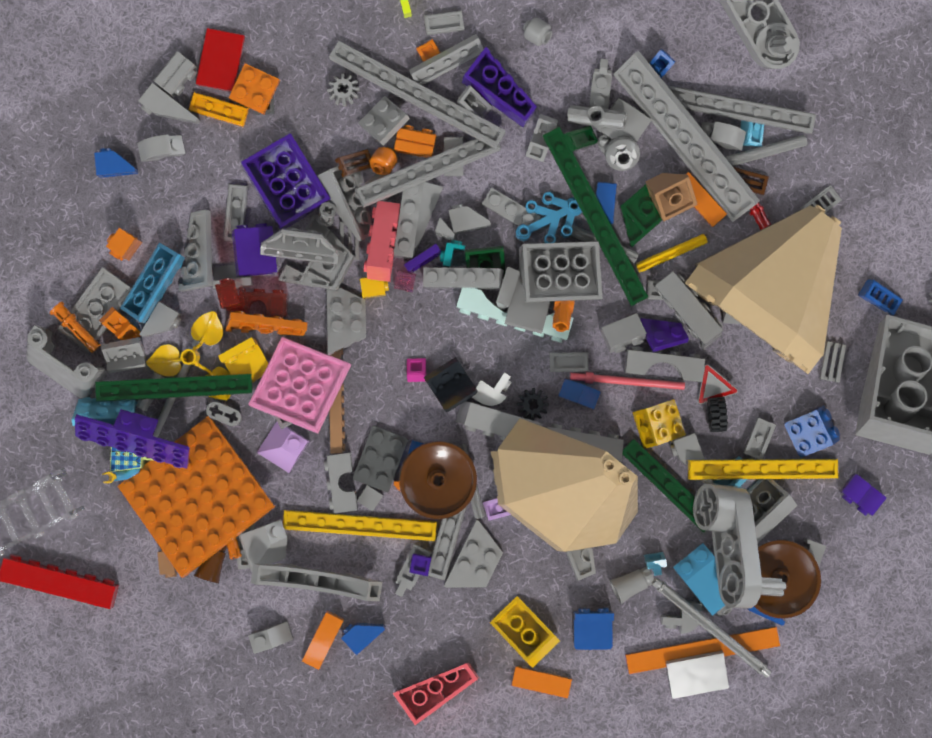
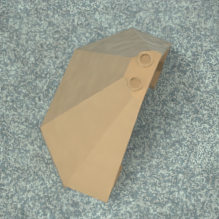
M817 204L815 207L810 205L694 264L697 267L685 282L686 285L697 292L696 294L710 305L718 306L771 345L776 354L787 362L795 364L807 374L810 373L824 355L842 230L839 226L841 221L834 216L830 218L824 214L826 211Z
M520 418L499 446L498 451H491L494 463L495 485H497L498 505L557 551L566 552L616 544L638 513V476L605 450Z

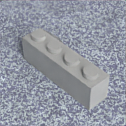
M424 182L403 191L394 257L413 259L443 189L442 186Z

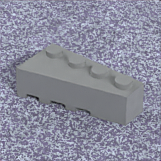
M673 271L655 285V290L671 310L675 309L677 318L681 323L688 325L687 329L691 336L696 339L699 338L702 342L699 346L705 350L721 337L723 325L716 317L712 318L709 314L711 311L705 303L701 304L696 299L698 297L696 292L692 288L688 289L684 284L686 282L679 273L676 275Z
M465 401L460 405L456 422L465 425L464 429L476 432V429L483 430V435L494 437V434L501 436V440H504L521 417ZM521 418V419H524V420H526V421H529V422H532V423H534V424H537V425L542 426V423H538V422H535V421H532V420H528V419H525V418Z

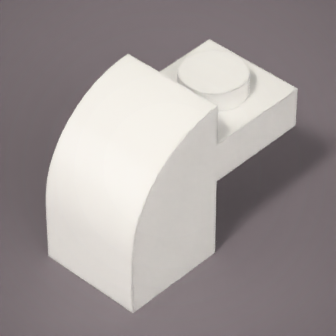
M504 372L494 388L480 381L476 387L478 393L472 398L487 406L500 404L506 399V396L501 394V391L504 390L506 392L512 383L509 381L511 376Z

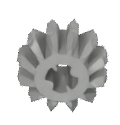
M344 73L341 74V79L334 76L336 82L329 81V85L333 88L327 89V92L332 94L329 97L330 100H335L336 105H339L342 101L343 107H346V101L348 100L351 105L354 104L352 97L355 99L359 98L355 93L360 91L359 87H355L358 81H351V75L345 79ZM343 86L349 89H346L347 93L344 94L343 92L339 93L341 91L340 88Z

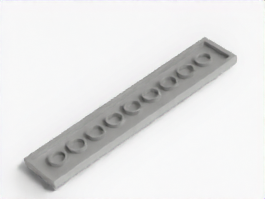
M639 51L634 53L613 75L646 116L651 119V122L718 205L727 213L731 221L734 222L760 200Z

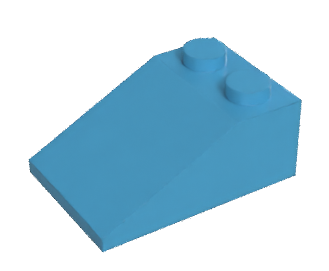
M702 543L673 568L713 616L725 604L721 600L715 556Z

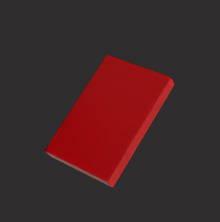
M207 28L196 85L232 91L237 80L245 41L244 35Z

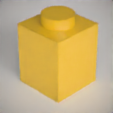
M367 278L360 279L363 299L386 296V291H389L387 281Z

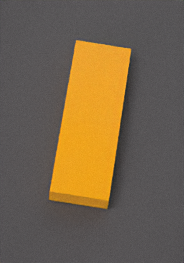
M196 92L193 93L188 109L190 112L244 127L249 108Z

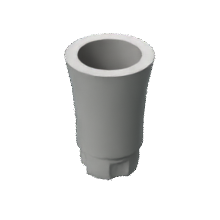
M644 567L621 577L611 579L609 582L619 603L623 604L632 596L651 586L654 577L650 570Z

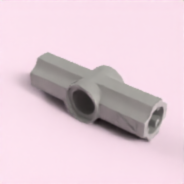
M570 105L568 109L567 121L569 123L592 125L597 129L602 127L625 129L627 124L626 111L602 109L600 106L582 107ZM596 115H601L598 120H593Z

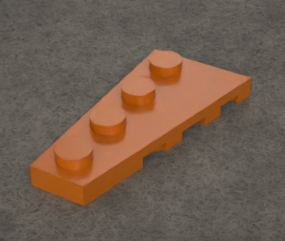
M235 311L229 315L225 332H232V329H241V333L258 330L261 334L277 331L279 335L304 336L307 331V322H302L300 319L285 320L280 316L270 318L264 317L263 314L248 315L242 311Z

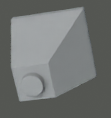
M281 520L238 535L251 572L253 571L254 564H272L286 558L287 535Z

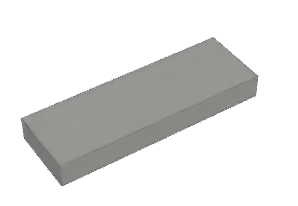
M229 184L224 241L233 242L232 231L236 229V226L245 225L248 185Z

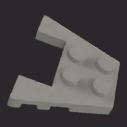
M313 214L306 230H315L327 238L339 252L338 263L329 264L310 261L304 273L286 264L278 280L285 283L338 290L355 256L328 227L321 226L317 222V216Z

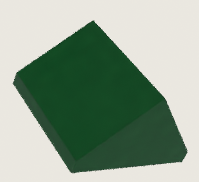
M503 246L465 250L466 268H500L504 270L505 275Z

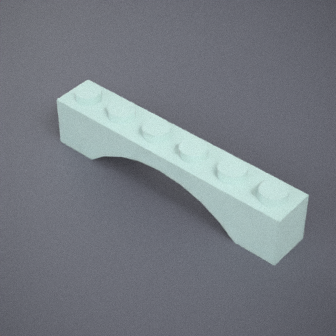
M462 288L456 308L460 309V313L470 315L472 312L478 314L477 318L488 321L489 318L496 320V324L507 327V324H504L507 313L494 306L486 298L482 290ZM554 313L546 316L542 334L533 332V335L544 337L545 334L552 336L551 340L562 343V340L566 341L568 339L574 318L571 317L569 330L558 332L555 328H552ZM514 327L516 330L525 332V329Z

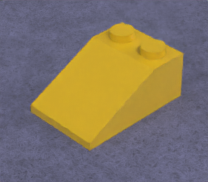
M518 596L490 622L532 668L560 642Z

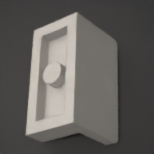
M235 265L213 268L214 281H212L215 290L254 286L253 276H236Z

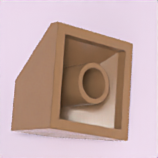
M661 173L645 181L649 195L663 222L698 205L688 175Z

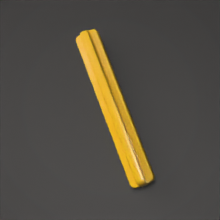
M701 234L636 263V268L641 273L708 242L705 234Z

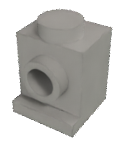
M804 538L803 542L806 543V546L803 547L813 555L819 566L826 546Z

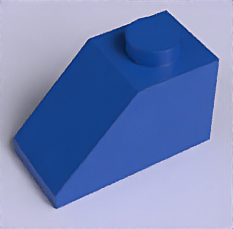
M111 148L100 149V152L94 153L96 175L100 178L138 174V170L115 151H111Z
M356 623L354 626L349 624L342 631L344 635H342L341 639L358 655L386 629V626L384 624Z

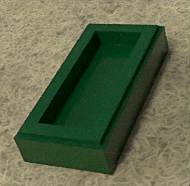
M591 125L563 135L571 152L593 146L598 142Z

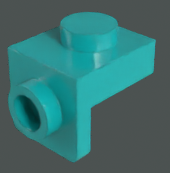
M451 240V243L446 244V250L441 251L440 262H443V267L450 268L453 249L465 251L466 246L462 245L461 241Z

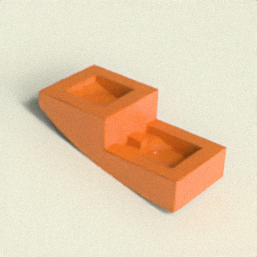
M114 307L99 320L101 324L114 333L121 341L141 336L139 335L141 331Z

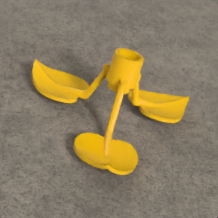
M214 311L205 313L194 322L191 328V336L200 342L192 349L184 350L181 353V357L179 350L173 345L168 344L160 346L146 361V364L154 372L163 376L177 375L182 368L180 361L187 365L195 364V366L208 373L206 376L230 375L228 370L223 367H216L211 372L210 369L198 362L200 355L197 349L203 343L209 346L215 345L223 337V326L217 313ZM218 395L209 397L214 399L228 400L231 395Z

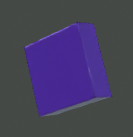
M413 553L409 573L428 576L432 557Z

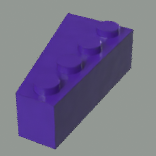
M487 47L484 48L463 76L462 83L465 86L470 85L487 102L521 127H524L535 113L537 106L522 88H519L511 75L503 69L501 63L492 56Z

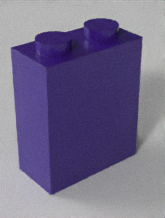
M267 223L256 224L253 228H248V225H239L232 231L237 277L267 275L277 272L276 257L260 255L261 243L273 235L272 226H267Z

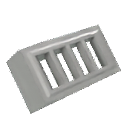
M830 185L801 206L800 209L802 210L810 205L815 207V201H818L827 212L842 201V199ZM828 191L835 199L834 202H832L830 198L827 196L826 193ZM822 196L825 198V200H826L827 203L829 204L828 206H826L825 203L822 201V199H821Z

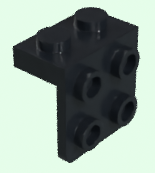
M456 357L423 377L445 412L455 409L478 393V390Z

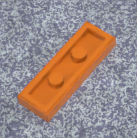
M688 172L686 175L690 178L698 204L694 208L711 227H714L727 213Z
M515 666L511 686L568 698L572 678Z

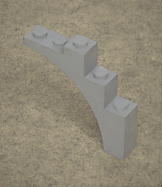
M280 563L254 564L251 583L256 585L315 590L364 601H380L383 583L350 573H335L323 569L304 568L293 564Z

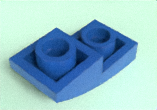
M598 182L596 198L610 224H613L617 183Z

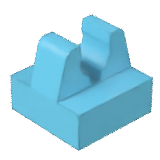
M664 553L644 555L646 566L648 569H652L654 576L662 575L661 567L667 566Z

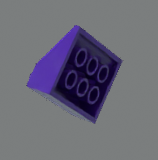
M291 133L241 161V167L280 230L300 221L319 208L322 203L331 199Z

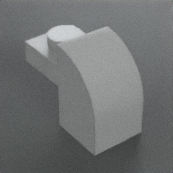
M721 122L702 123V130L714 144H718L725 149L742 151L746 135L744 130Z
M167 134L154 136L137 143L141 162L158 161L164 157L182 156L185 154L182 135L169 136Z
M688 601L702 613L701 602ZM681 609L680 616L660 615V623L665 625V628L676 629V626H679L681 634L689 633L699 625Z

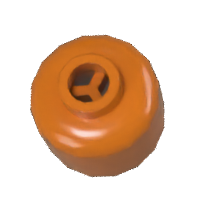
M389 147L377 148L369 160L371 169L379 175L390 174L397 164V156L394 150Z

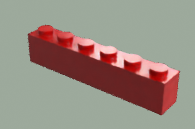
M10 554V557L3 558L0 569L1 582L106 609L114 607L119 585L114 584L115 581L112 579L103 578V581L98 580L92 574L85 573L83 576L77 574L78 571L73 569L59 570L57 565L47 564V566L40 565L38 560L29 559V561L21 560V556Z

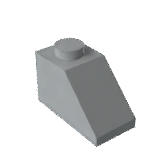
M463 204L454 205L451 210H448L454 234L491 227L488 219L468 206L463 207Z
M158 302L139 335L149 337L172 331L173 328L176 329L181 323L182 319L180 316L182 314L164 303Z
M288 621L251 632L248 635L254 654L293 640Z

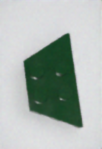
M646 184L620 206L631 247L662 221L649 195Z

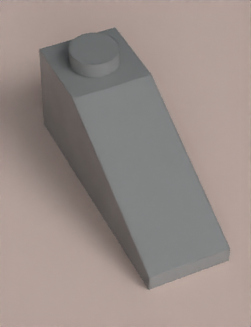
M153 83L138 100L142 104L141 109L149 115L153 113L160 117L194 124L200 123L197 117Z
M690 433L671 441L670 449L673 456H677L687 468L688 460H705L695 433ZM712 479L701 480L704 484H714Z

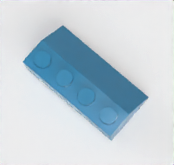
M159 242L120 309L137 321L146 324L156 305L162 300L168 286L172 283L178 269L181 268L185 257Z

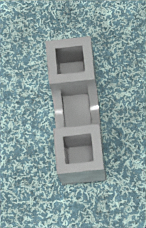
M351 452L328 455L327 460H324L325 471H329L330 478L326 479L327 489L331 490L332 498H329L330 509H334V513L358 510L356 490L346 491L341 488L339 483L342 474L353 472Z

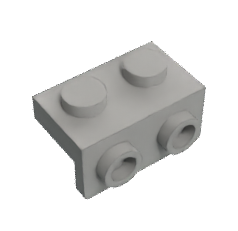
M139 337L101 344V350L107 362L108 373L146 366L145 351Z

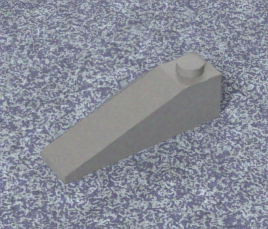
M337 166L317 175L331 198L328 202L336 206L337 214L357 240L362 241L370 237L369 230L370 225H372L370 213L366 210V207L363 208L355 193V189L363 183L361 173L342 178L341 174L343 172ZM358 166L349 167L347 170L357 168Z

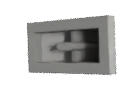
M470 85L467 86L457 100V105L483 119L492 108Z

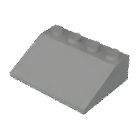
M599 242L522 244L519 247L520 272L526 302L603 299Z

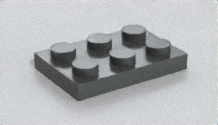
M373 425L353 480L388 493L409 439Z

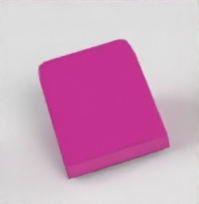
M426 358L407 359V381L425 382L423 377L426 376Z

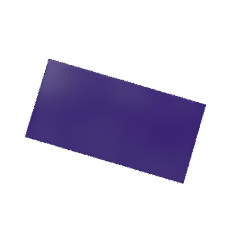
M437 244L404 264L409 274H412L441 255V251Z

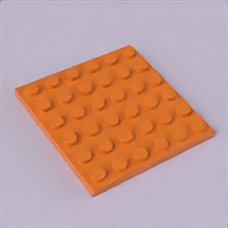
M209 416L174 442L190 447L187 468H176L169 463H159L150 460L143 468H140L138 474L118 485L122 494L181 578L186 577L276 507Z

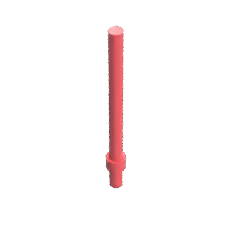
M570 372V380L585 381L588 384L599 382L685 389V382L595 375L594 372H586L585 374Z

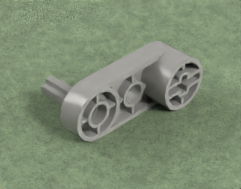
M715 0L723 6L757 65L765 69H782L789 66L796 59L800 41L778 0ZM754 5L758 6L761 12L757 21L751 16V9Z
M709 483L702 485L695 496L693 514L695 522L700 529L712 531L718 588L723 603L729 608L749 609L757 604L760 595L783 596L786 583L782 582V579L765 578L761 575L753 508L747 490L738 486Z

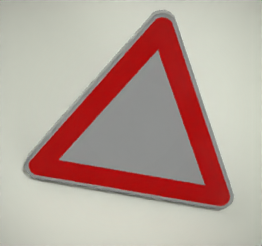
M705 364L698 398L699 404L706 403L708 398L726 397L738 393L737 387L712 366Z

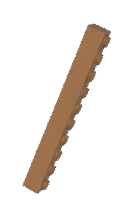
M343 348L330 356L341 360ZM342 384L330 408V454L343 453L345 451V444H343V439H345V432H343L345 420H343L342 416L345 415V408H342V403H344V396H342L344 384Z

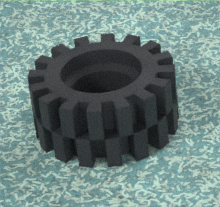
M724 397L707 399V417L710 432L727 431L728 415Z

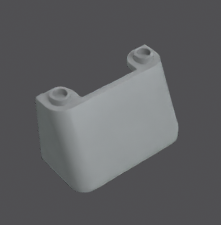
M34 325L27 337V361L77 397H90L96 389L95 382L102 381L107 374V369L101 365L96 368L90 363H81L73 370L51 354L56 347L52 342L54 332L47 327Z

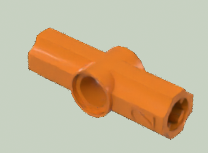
M575 300L554 302L553 311L555 313L552 328H555L556 331L564 332L569 330Z

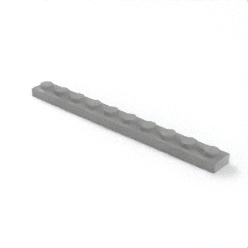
M338 41L329 56V59L495 149H497L506 134V130Z

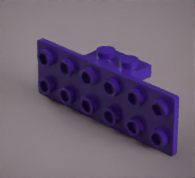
M120 409L114 425L78 414L75 416V436L83 441H93L101 446L116 448L121 452L127 451L139 457L151 458L159 463H169L176 468H187L189 464L190 447L153 436L158 425L157 419Z

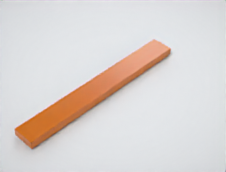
M776 626L729 635L749 652L780 646ZM715 637L625 654L628 673L633 674L666 668V661L717 651H723L724 657L735 655V653Z

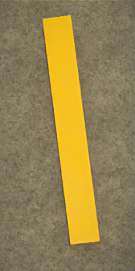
M838 459L688 460L689 480L838 478Z
M284 510L283 527L285 530L427 541L436 540V521Z

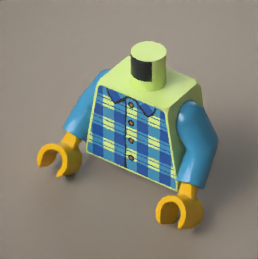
M111 447L110 472L102 473V475L107 474L109 480L103 483L108 484L113 481L128 480L140 472V468H143L145 465V460L153 459L139 457L127 451L121 452Z

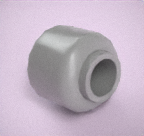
M538 17L533 18L531 21H526L523 26L524 38L536 46L547 44L552 37L551 25Z

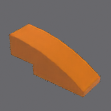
M327 610L302 662L318 670L320 669L344 618Z

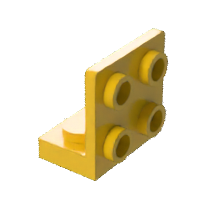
M253 337L218 355L221 363H225L231 375L252 374V383L262 378L269 364Z
M674 399L632 412L644 449L658 446L686 435Z

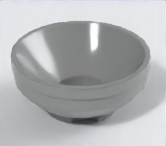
M624 136L614 138L605 149L606 161L615 170H629L639 161L640 149L632 138ZM626 153L629 155V159L626 162H620L618 156Z

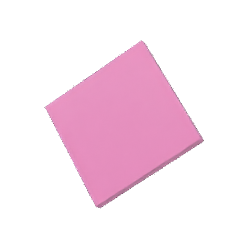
M282 337L249 402V406L318 434L351 364Z

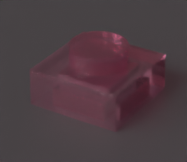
M397 270L394 289L413 293L416 274Z

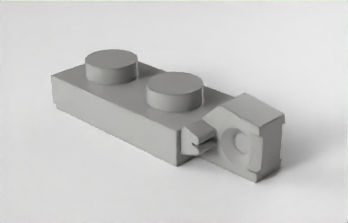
M601 59L599 69H594L589 107L600 106L602 109H608L612 70H607L608 59Z
M415 543L397 576L396 583L399 584V587L395 594L401 597L406 588L411 590L420 576L409 573L413 553L430 556L431 554L430 551Z

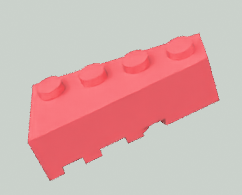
M378 201L377 206L372 209L374 224L370 225L369 236H371V241L367 244L366 254H368V259L364 263V272H367V279L387 282L391 280L400 203Z
M468 662L396 691L393 695L414 725H417L478 680L479 676Z

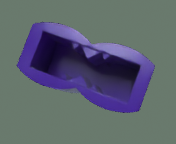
M853 474L840 490L843 494L842 498L849 504L854 502L859 506L857 510L864 516L867 514L873 516L886 500L882 493L857 474Z

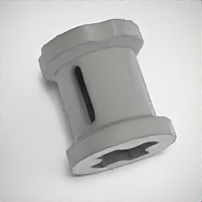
M330 202L321 204L320 213L317 216V222L321 226L329 227L333 224L337 211L336 206Z

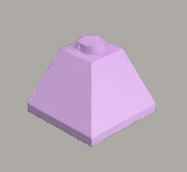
M276 422L257 453L290 473L308 445L309 440L289 427L281 429L278 422Z

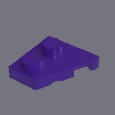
M640 319L646 332V340L653 352L687 343L689 340L681 323Z

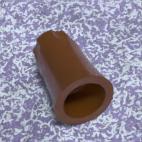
M227 545L202 563L193 576L219 584L222 565L226 555L224 552L227 549Z

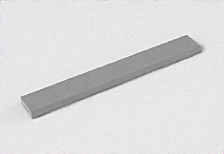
M667 85L686 110L808 134L813 132L816 114Z
M473 139L355 189V193L364 208L500 151L501 146L499 145L495 149L478 139Z

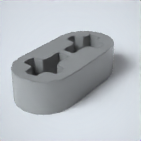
M211 402L207 406V415L214 420L229 426H236L242 421L241 412L220 402ZM218 405V410L223 411V414L216 413L215 416L212 415L211 407ZM235 412L238 420L231 423V419L225 415L226 413L233 414Z

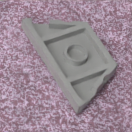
M340 287L338 290L326 289L327 355H332L334 352L342 348L345 349L351 346L352 343L366 338L365 299Z
M476 519L444 587H487L503 552L479 520Z

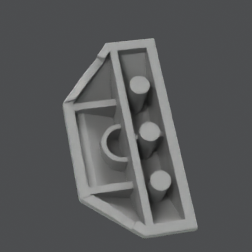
M290 227L282 228L261 243L260 255L337 264L339 252L322 233H318L315 230L303 231Z

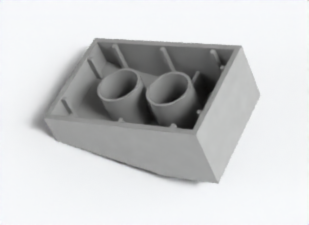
M886 315L879 323L861 397L855 435L928 455L932 453V326Z

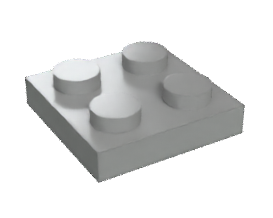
M384 96L358 124L384 146L410 118Z

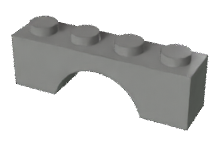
M424 268L423 287L432 289H500L504 270L500 268Z
M632 347V350H627L624 373L645 375L652 365L663 362L672 365L678 371L681 380L703 381L705 359H701L698 354H689V357L681 356V352L670 351V355L662 354V350L653 352L651 349V352H643V348Z

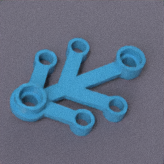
M551 192L544 193L542 202L546 205L553 204L562 207L558 211L539 206L533 200L528 201L525 206L528 213H537L546 217L528 226L525 224L518 226L515 232L516 238L520 241H527L532 232L550 224L548 234L544 237V243H549L546 240L547 237H551L553 239L551 243H555V234L559 220L566 215V222L561 228L560 234L564 238L570 237L573 232L572 224L574 217L581 214L575 198H569L566 201L554 197ZM545 196H550L551 201H546ZM532 204L535 208L531 210L528 208V205ZM571 204H575L577 209H572ZM525 229L527 234H522L520 230ZM563 229H568L570 233L565 234Z

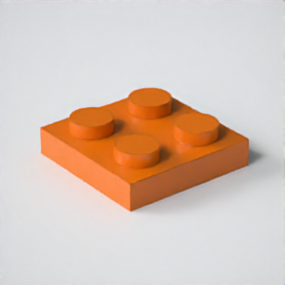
M245 63L230 93L229 99L264 115L280 83V79Z

